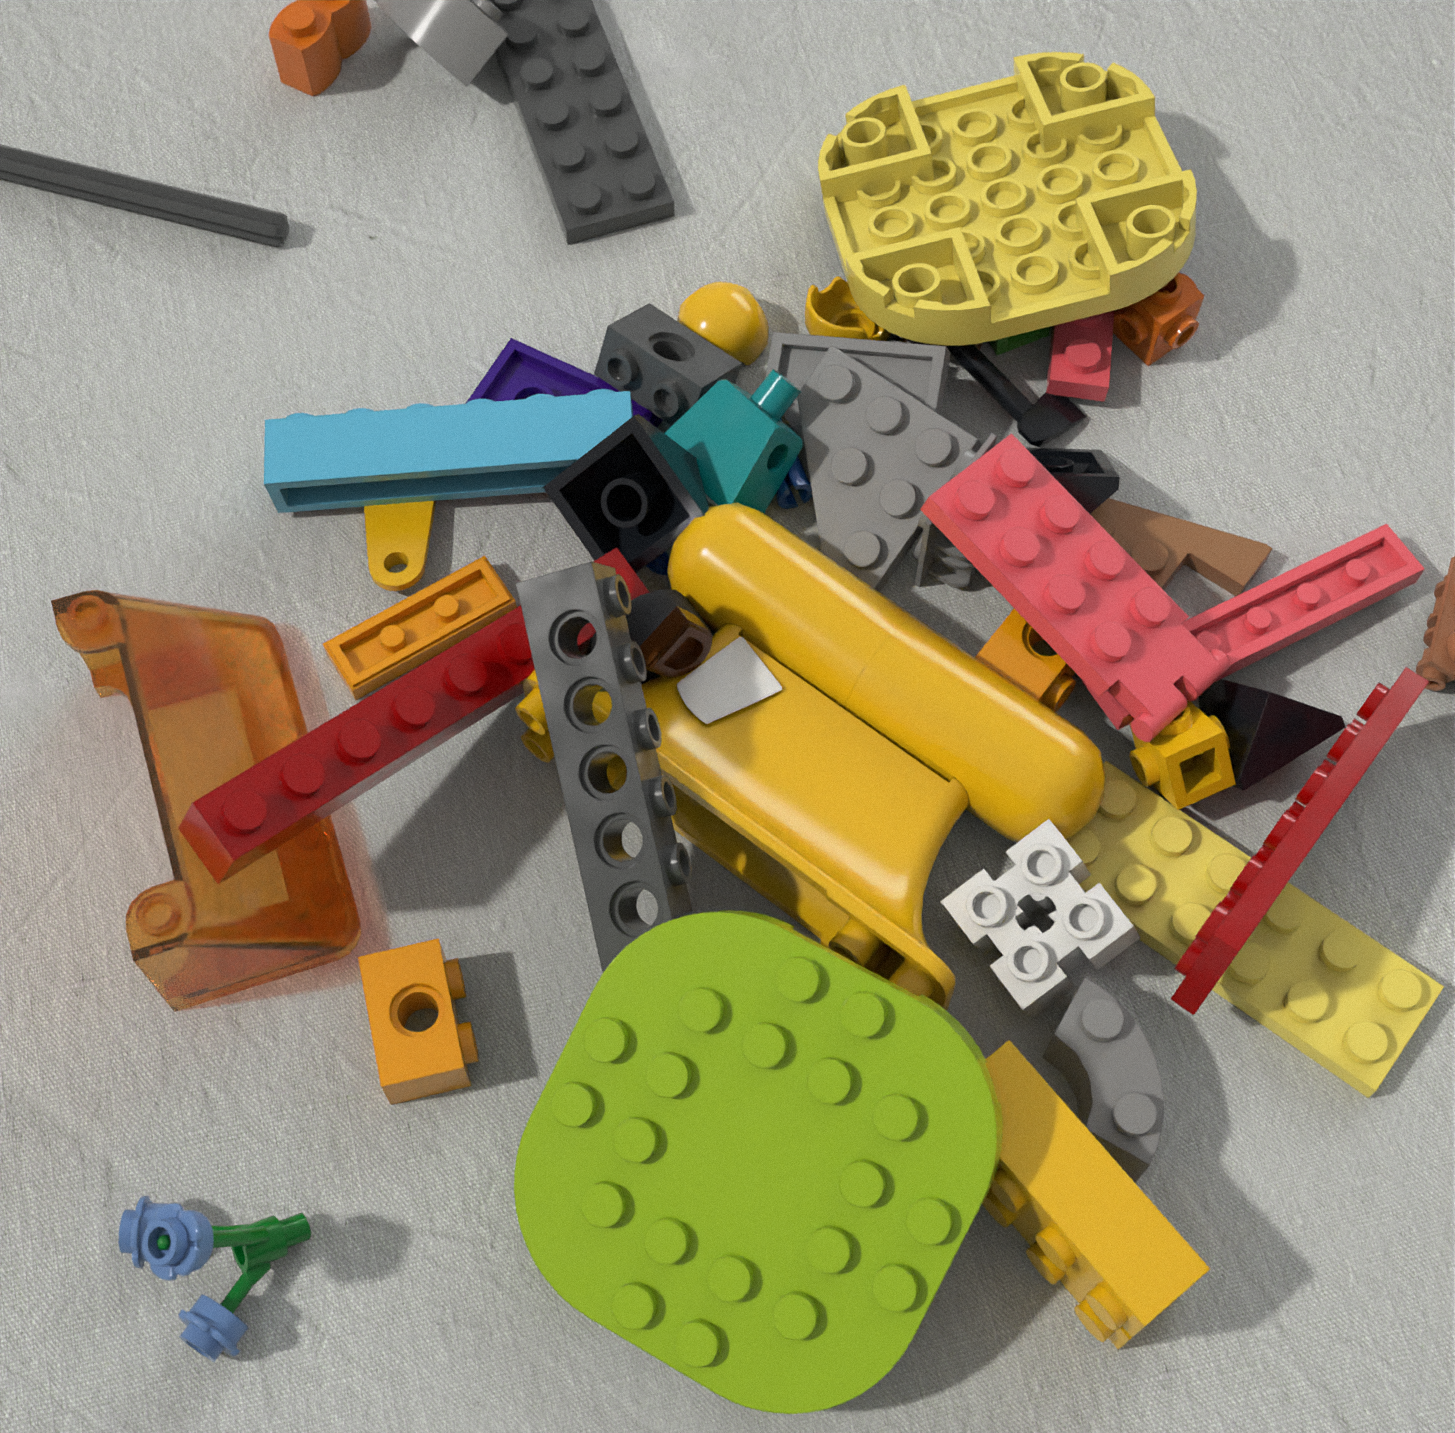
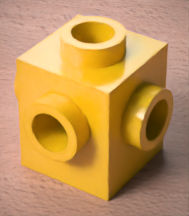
M1187 701V708L1149 742H1144L1137 738L1131 729L1136 749L1130 751L1129 757L1136 776L1144 786L1153 785L1177 810L1236 784L1228 751L1230 748L1229 739L1223 725L1214 715L1206 716L1191 701Z

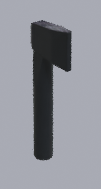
M974 344L946 346L951 356L1018 422V433L1030 445L1041 447L1086 418V415L1066 396L1051 395L1045 392L1033 405Z

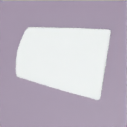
M743 637L734 640L677 683L678 692L685 705L698 719L706 724L782 690V686Z

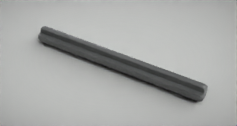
M0 144L1 179L277 247L284 244L286 236L289 234L290 225L284 213Z

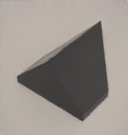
M1224 679L1214 682L1199 696L1200 710L1208 717L1211 715L1217 717L1227 733L1230 744L1228 751L1236 783L1232 787L1241 790L1248 789L1346 728L1342 716L1266 690Z

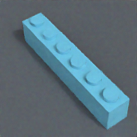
M597 389L584 395L555 397L549 394H536L527 399L493 401L490 399H474L466 404L444 406L419 403L410 405L406 409L374 411L366 408H356L343 414L314 416L307 413H295L286 418L265 420L264 485L278 513L546 492L543 488L546 484L634 416L630 391L615 392L608 389Z

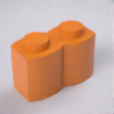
M297 0L280 11L271 24L269 39L281 83L313 97L331 86L341 71L342 60L356 53L369 37L371 21L366 0Z

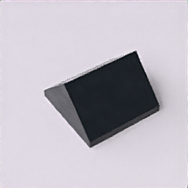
M639 414L631 417L543 487L594 561L613 549L618 548L635 573H638L670 549L677 537L692 520L705 516L709 509L696 457Z

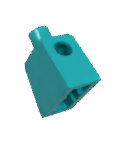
M774 369L770 371L753 395L731 381L723 379L708 390L664 434L696 457L705 494L717 505L740 503L765 513L802 449L803 440L780 420L801 391Z

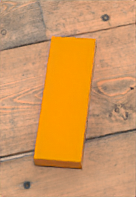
M483 556L323 643V647L354 699L358 700L439 655L517 608L515 599L486 556Z

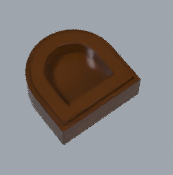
M676 606L639 647L643 653L647 670L663 677L673 678L683 676L697 668L709 654L713 639L710 631L696 615Z

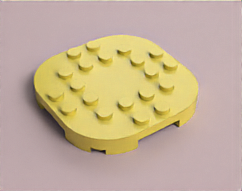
M1042 52L1013 57L1014 76L911 101L906 85H901L876 94L845 114L847 124L843 127L842 131L837 136L828 134L822 144L818 159V174L827 222L850 292L860 310L875 324L902 338L932 345L962 346L994 341L1114 311L1139 302L1164 287L1183 268L1193 249L1196 233L1197 188L1192 170L1182 171L1155 117V96L1150 88L1134 73L1114 62L1107 68V71H1104L1097 64L1084 62V54Z

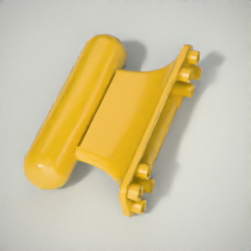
M740 503L710 506L705 516L694 518L677 537L671 549L667 569L672 590H677L684 595L709 628L716 632L712 636L713 640L709 654L699 666L737 638L743 637L782 686V690L706 724L688 709L677 689V683L691 672L673 678L659 676L641 684L646 707L654 711L660 725L662 742L661 746L656 748L661 774L666 775L670 779L676 795L677 811L675 815L671 816L674 830L820 938L821 945L917 996L923 994L947 1011L956 985L955 976L943 960L927 945L923 935L921 915L924 892L930 871L952 827L966 809L1005 838L1017 843L1048 819H1050L1065 840H1068L1094 818L1104 799L1106 775L1101 751L1084 731L763 512ZM534 670L523 682L525 698L515 707V711L519 718L529 727L521 735V741L534 756L543 762L549 763L554 758V752L536 671ZM599 691L592 703L593 715L601 724L608 718L612 709L611 697L607 691ZM619 755L614 756L607 767L608 781L617 791L624 785L627 778L626 764Z

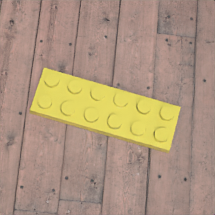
M1105 761L1103 763L1106 775L1104 799L1094 818L1079 832L1066 840L1091 874L1079 885L1086 893L1100 883L1133 924L1140 936L1139 940L1177 965L1212 911L1228 894L1231 886L1251 857L1181 810H1177L1172 804L1108 761ZM1288 882L1212 991L1369 1098L1376 1092L1444 986Z

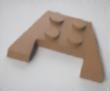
M1110 498L1090 514L1163 590L1181 567L1186 565L1227 592L1237 596L1244 592L1265 564L1273 549L1262 542Z

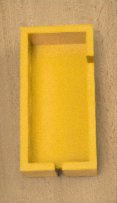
M1008 1040L988 1056L985 1063L994 1084L998 1103L1001 1104L1003 1125L1000 1160L995 1178L982 1204L1001 1226L1007 1228L1012 1224L1027 1241L1030 1247L1026 1249V1254L1036 1270L1051 1284H1056L1060 1280L1079 1304L1074 1307V1310L1084 1327L1100 1342H1105L1109 1338L1119 1350L1206 1274L1210 1268L1014 1044Z

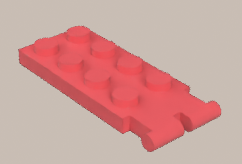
M1012 433L931 494L920 510L1099 698L1108 691L1134 718L1131 723V729L1140 740L1144 742L1151 741L1187 708V701L1196 700L1230 668V660L1227 655L1218 649L1208 651L1183 626V623L1189 616Z

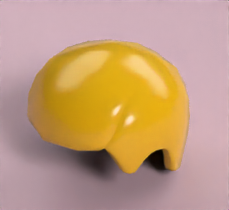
M840 276L835 277L829 286L822 291H818V287L814 284L809 287L805 303V325L809 335L888 341L892 333L875 324L860 310L854 301L847 281L845 282Z
M726 281L709 283L697 289L680 305L677 317L679 323L745 365L755 362L768 344L769 324L765 313L753 294L745 287Z

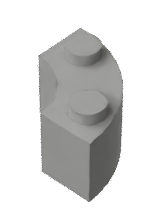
M375 0L378 6L396 25L466 87H468L508 35L504 27L498 22L504 14L489 0Z
M1084 977L1042 1058L1064 1075L1076 1097L1079 1120L1136 1183L1150 1166L1162 1132L1164 1094L1160 1071L1146 1036L1131 1014L1105 989Z

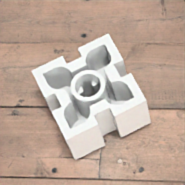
M1050 819L1046 820L1006 851L1015 863V866L994 881L983 868L941 900L972 944L983 954H988L995 947L999 949L1003 956L991 964L990 967L1021 1009L1033 1019L1076 987L1066 973L1088 957L1095 968L1099 970L1140 939L1133 924L1100 883L1088 892H1084L1079 884L1091 874ZM1038 907L1044 910L1054 907L1056 910L1048 915L1054 922L1049 930L1042 933L1036 926L1026 929V923L1030 921L1028 916L1033 910Z

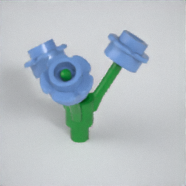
M142 1196L137 1202L135 1210L126 1209L122 1214L119 1228V1249L121 1253L132 1254V1262L136 1268H143L145 1262L148 1261L152 1272L157 1277L170 1281L175 1280L178 1275L188 1276L193 1271L202 1268L209 1260L213 1248L231 1247L242 1275L223 1301L219 1304L211 1298L201 1295L190 1311L181 1310L178 1315L180 1320L187 1325L179 1337L195 1351L215 1362L222 1351L230 1356L239 1354L240 1350L237 1349L236 1344L248 1327L233 1313L251 1288L270 1270V1262L287 1256L289 1247L310 1240L311 1230L303 1213H298L282 1220H278L275 1216H270L251 1224L215 1226L211 1225L205 1215L198 1211L183 1210L182 1205L178 1203H153L150 1201L149 1196Z

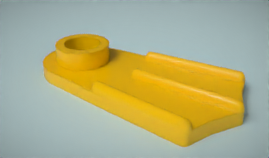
M436 501L364 506L368 568L372 580L379 587L389 591H401L412 587L422 578L426 566ZM395 565H407L401 572H389Z

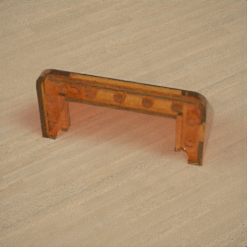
M101 590L83 591L52 600L57 629L65 644L75 652H78L91 673L94 688L100 698L112 695L113 692L122 694L130 701L134 710L174 880L152 886L141 892L131 902L126 914V932L133 961L172 1010L176 1012L332 963L349 955L360 939L361 920L331 814L219 885L178 829L192 802L308 733L284 644L275 625L267 618L254 614Z

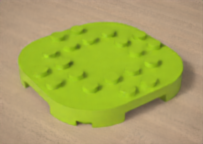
M733 910L691 914L660 924L640 935L612 960L595 985L531 1113L521 1137L514 1171V1197L520 1230L528 1251L546 1281L573 1308L715 1394L744 1407L768 1413L801 1414L826 1410L861 1395L877 1384L903 1356L918 1331L995 1178L1002 1146L1003 1120L1001 1104L998 1103L994 1084L985 1064L987 1061L979 1046L968 1031L949 1012L923 994L917 996L796 932L793 930L795 926L777 918L760 913Z

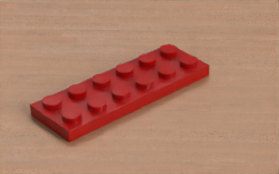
M1406 667L1391 689L1378 682L1356 714L1367 721L1365 725L1354 718L1351 724L1349 723L1326 755V757L1337 764L1334 765L1325 759L1320 766L1318 765L1296 796L1295 800L1298 802L1294 801L1291 807L1283 813L1263 842L1262 847L1246 864L1231 886L1228 894L1212 911L1196 934L1194 941L1174 969L1184 975L1185 978L1171 997L1172 1001L1192 1015H1195L1427 686L1428 680Z

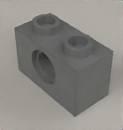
M649 303L608 325L594 374L620 392L630 391L632 400L672 426L718 381L727 379L735 384L742 363Z

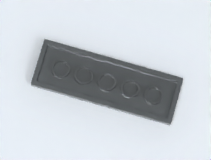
M489 0L504 14L498 22L508 33L495 53L567 244L581 242L673 217V198L592 0Z

